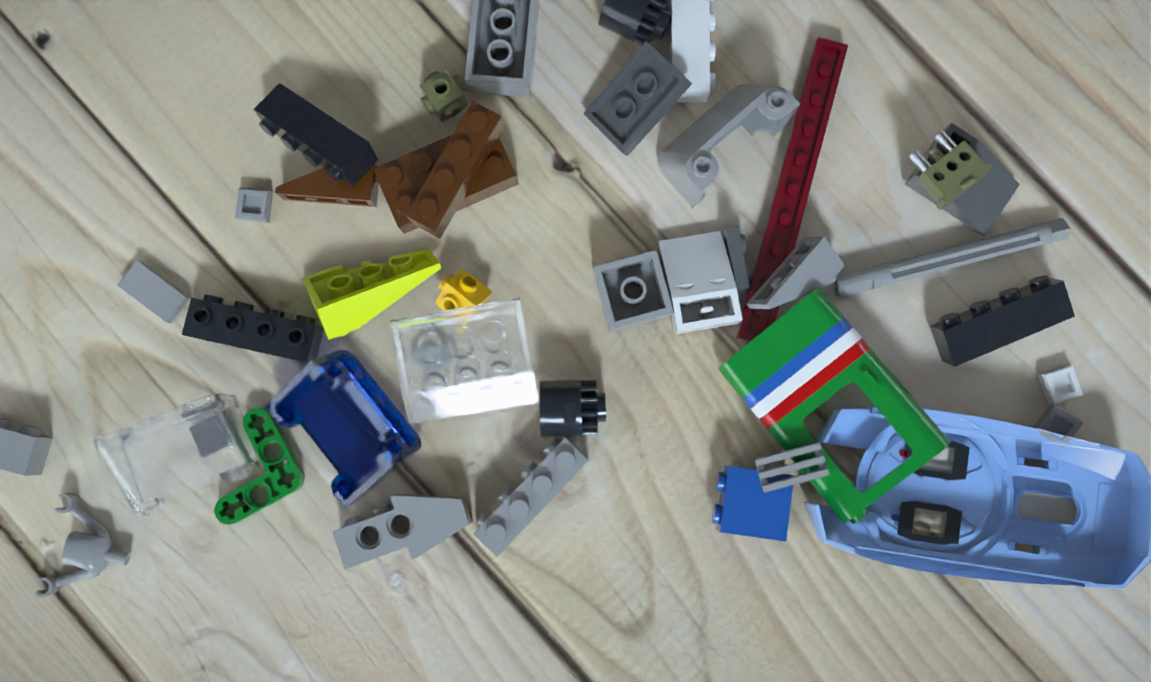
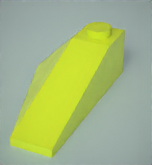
M424 249L393 255L389 258L388 262L372 263V260L361 261V267L344 270L343 265L330 267L305 276L302 280L328 340L360 328L440 270L441 266L432 251Z

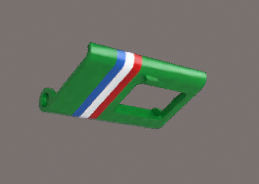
M820 287L812 291L718 368L784 451L818 442L803 424L804 418L848 383H855L859 386L911 448L912 454L908 459L865 491H859L822 447L821 450L825 457V464L829 475L810 480V483L843 523L850 520L852 524H855L868 514L866 510L868 506L942 452L951 443ZM813 451L791 457V459L796 463L814 458L815 453ZM817 464L800 470L804 474L818 470L819 467Z

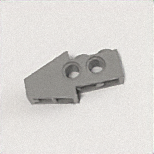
M397 494L390 497L394 507L393 510H391L388 504L371 510L372 517L360 521L358 515L341 521L342 528L332 533L344 568L348 569L408 547L411 559L417 558L472 523L473 520L465 497ZM398 515H405L409 519L410 528L407 532H401L397 529L395 520ZM368 526H373L378 530L379 539L377 543H371L366 539L365 530Z

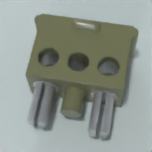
M942 130L936 134L935 139L947 152L946 155L937 146L927 154L933 160V165L926 160L919 150L914 151L909 156L911 161L922 172L917 179L918 182L938 203V209H944L982 180L992 169V166L985 164L965 140L957 146L946 132Z

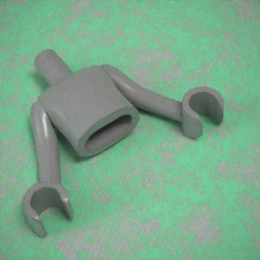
M74 493L59 494V497H65L69 503L67 508L57 507L55 510L59 513L71 512L94 533L87 534L72 531L64 545L62 563L82 568V570L59 577L48 575L39 578V581L48 583L49 589L48 591H36V596L46 597L55 594L60 589V586L95 578L106 568L108 562L127 565L130 560V553L111 549L112 540L107 529L79 506L80 499Z

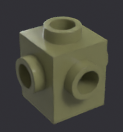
M446 68L441 72H432L424 79V83L420 85L424 94L420 98L421 102L430 115L436 113L442 122L457 116L468 106L464 96L467 88L457 74L452 77Z

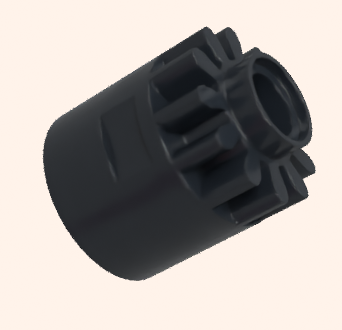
M605 0L598 25L640 45H643L646 41L651 44L655 38L660 40L663 38L670 24L671 15L673 14L668 11L670 0Z
M596 380L540 381L539 410L541 437L598 435V422H606L605 393H597Z

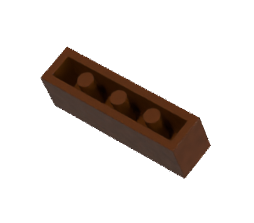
M472 100L405 215L412 224L441 239L504 129L502 116Z

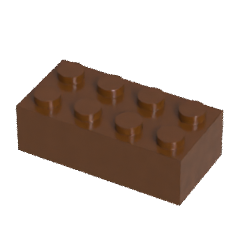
M452 135L373 169L395 222L404 234L419 228L412 224L405 215ZM500 138L496 141L457 211L519 185L517 176Z

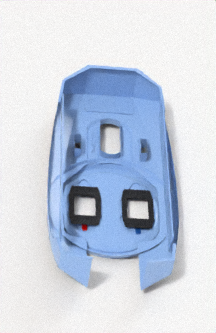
M876 407L836 409L814 437L818 442L866 449L856 477V489L859 491L868 489L912 454L911 448ZM923 409L950 440L951 443L947 447L955 448L952 474L919 468L866 508L868 514L855 524H852L850 520L843 523L830 506L804 502L818 540L865 558L925 572L1005 582L1124 589L1151 562V475L1137 453L1070 437L1072 439L1069 443L1052 441L1039 434L1038 430L1041 429L983 417ZM1041 430V431L1049 432V433H1051L1052 435L1058 437V438L1061 439V440H1062V439L1064 438V436H1065V435L1057 434V433H1054V432H1050V431H1046V430ZM1025 458L1043 461L1042 468L1024 466ZM1024 491L1071 498L1076 505L1075 519L1069 525L1023 518L1018 512L1017 502ZM915 508L947 512L944 538L912 533ZM1015 542L1033 545L1032 553L1014 550Z

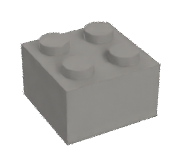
M657 250L593 267V275L609 333L668 318L674 313Z

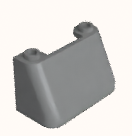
M750 84L738 85L663 149L659 156L658 168L661 174L694 208L705 198V188L718 175L719 164L711 153L718 144L740 125L751 136L757 131L764 130L774 137L785 128L800 103L782 87Z

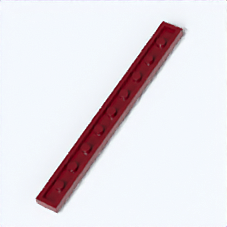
M818 37L815 41L799 101L800 105L797 108L753 272L752 283L750 284L742 313V321L738 328L737 339L751 342L776 320L779 306L772 309H750L747 303L795 248L848 49L847 44Z

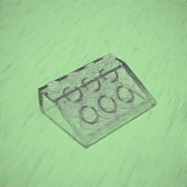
M520 298L390 320L401 392L409 424L538 402L537 384Z

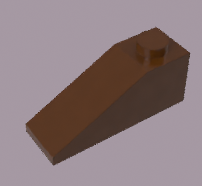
M374 164L354 187L343 180L336 182L322 168L277 186L275 194L288 201L377 207L379 182L373 171L377 166Z

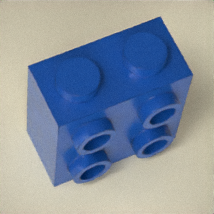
M724 465V471H719L717 475L716 491H721L719 504H714L712 523L717 524L716 530L721 533L786 542L793 485L764 493L757 470ZM780 474L767 478V482H774L794 475Z

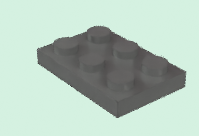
M646 41L583 114L624 155L628 156L693 83Z

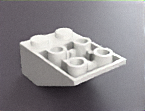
M721 231L658 241L664 279L674 311L671 316L674 335L735 325L742 321L737 287Z

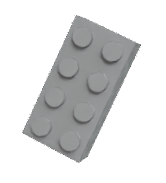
M540 0L472 1L465 83L468 92L531 97Z

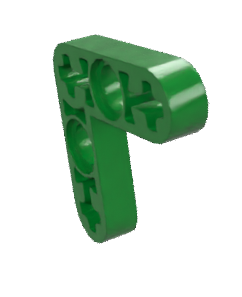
M253 408L243 417L244 430L266 474L217 501L214 508L215 517L223 524L231 525L241 522L298 491L304 484V472L274 414L268 409ZM256 415L266 418V421L262 424L266 433L273 431L274 436L259 440V437L265 435L261 428L253 427V423L256 422ZM272 441L278 442L282 448L280 457L275 460L270 459L266 454V447ZM288 459L289 464H285L283 467L287 473L295 474L296 478L292 480V487L290 484H282L281 480L285 478V474L282 468L274 470L273 465L281 464ZM257 485H262L267 489L268 497L263 503H257L252 498V491ZM244 500L247 504L234 511L235 517L225 514V510L228 508L227 502L231 505Z

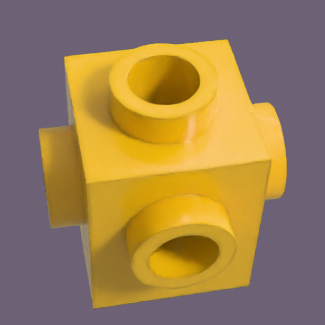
M462 269L455 276L447 275L440 283L438 290L441 293L435 304L465 327L482 311L493 291L477 280L475 276Z

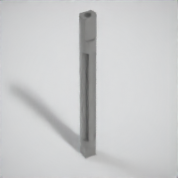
M1064 218L1032 225L1031 227L891 263H884L837 275V279L833 282V288L838 298L872 290L900 281L1066 240L1071 228Z

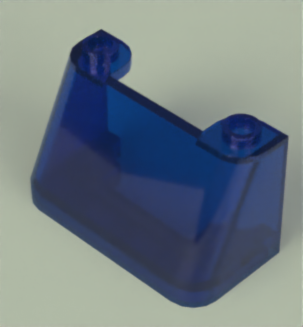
M344 349L311 360L266 406L279 425L287 428H295L301 425L339 474L331 481V488L335 498L345 508L355 503L421 448V439L414 428L359 359Z

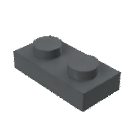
M738 226L726 227L721 234L737 287V293L740 294L750 289L749 284L752 283L751 268L749 265H745L743 254L746 253L747 249L744 234H740Z

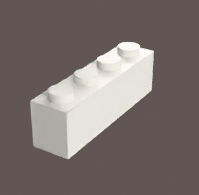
M670 0L669 11L673 14L669 24V62L693 83L676 103H707L710 92H715L716 75L715 73H710V62L715 61V42H710V31L715 29V12H710V1L714 0Z

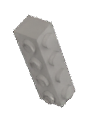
M555 438L543 451L547 457L539 465L533 461L520 475L524 481L516 489L510 485L497 499L502 504L493 513L487 509L475 522L479 528L473 534L496 557L589 461L567 438H564L561 442Z

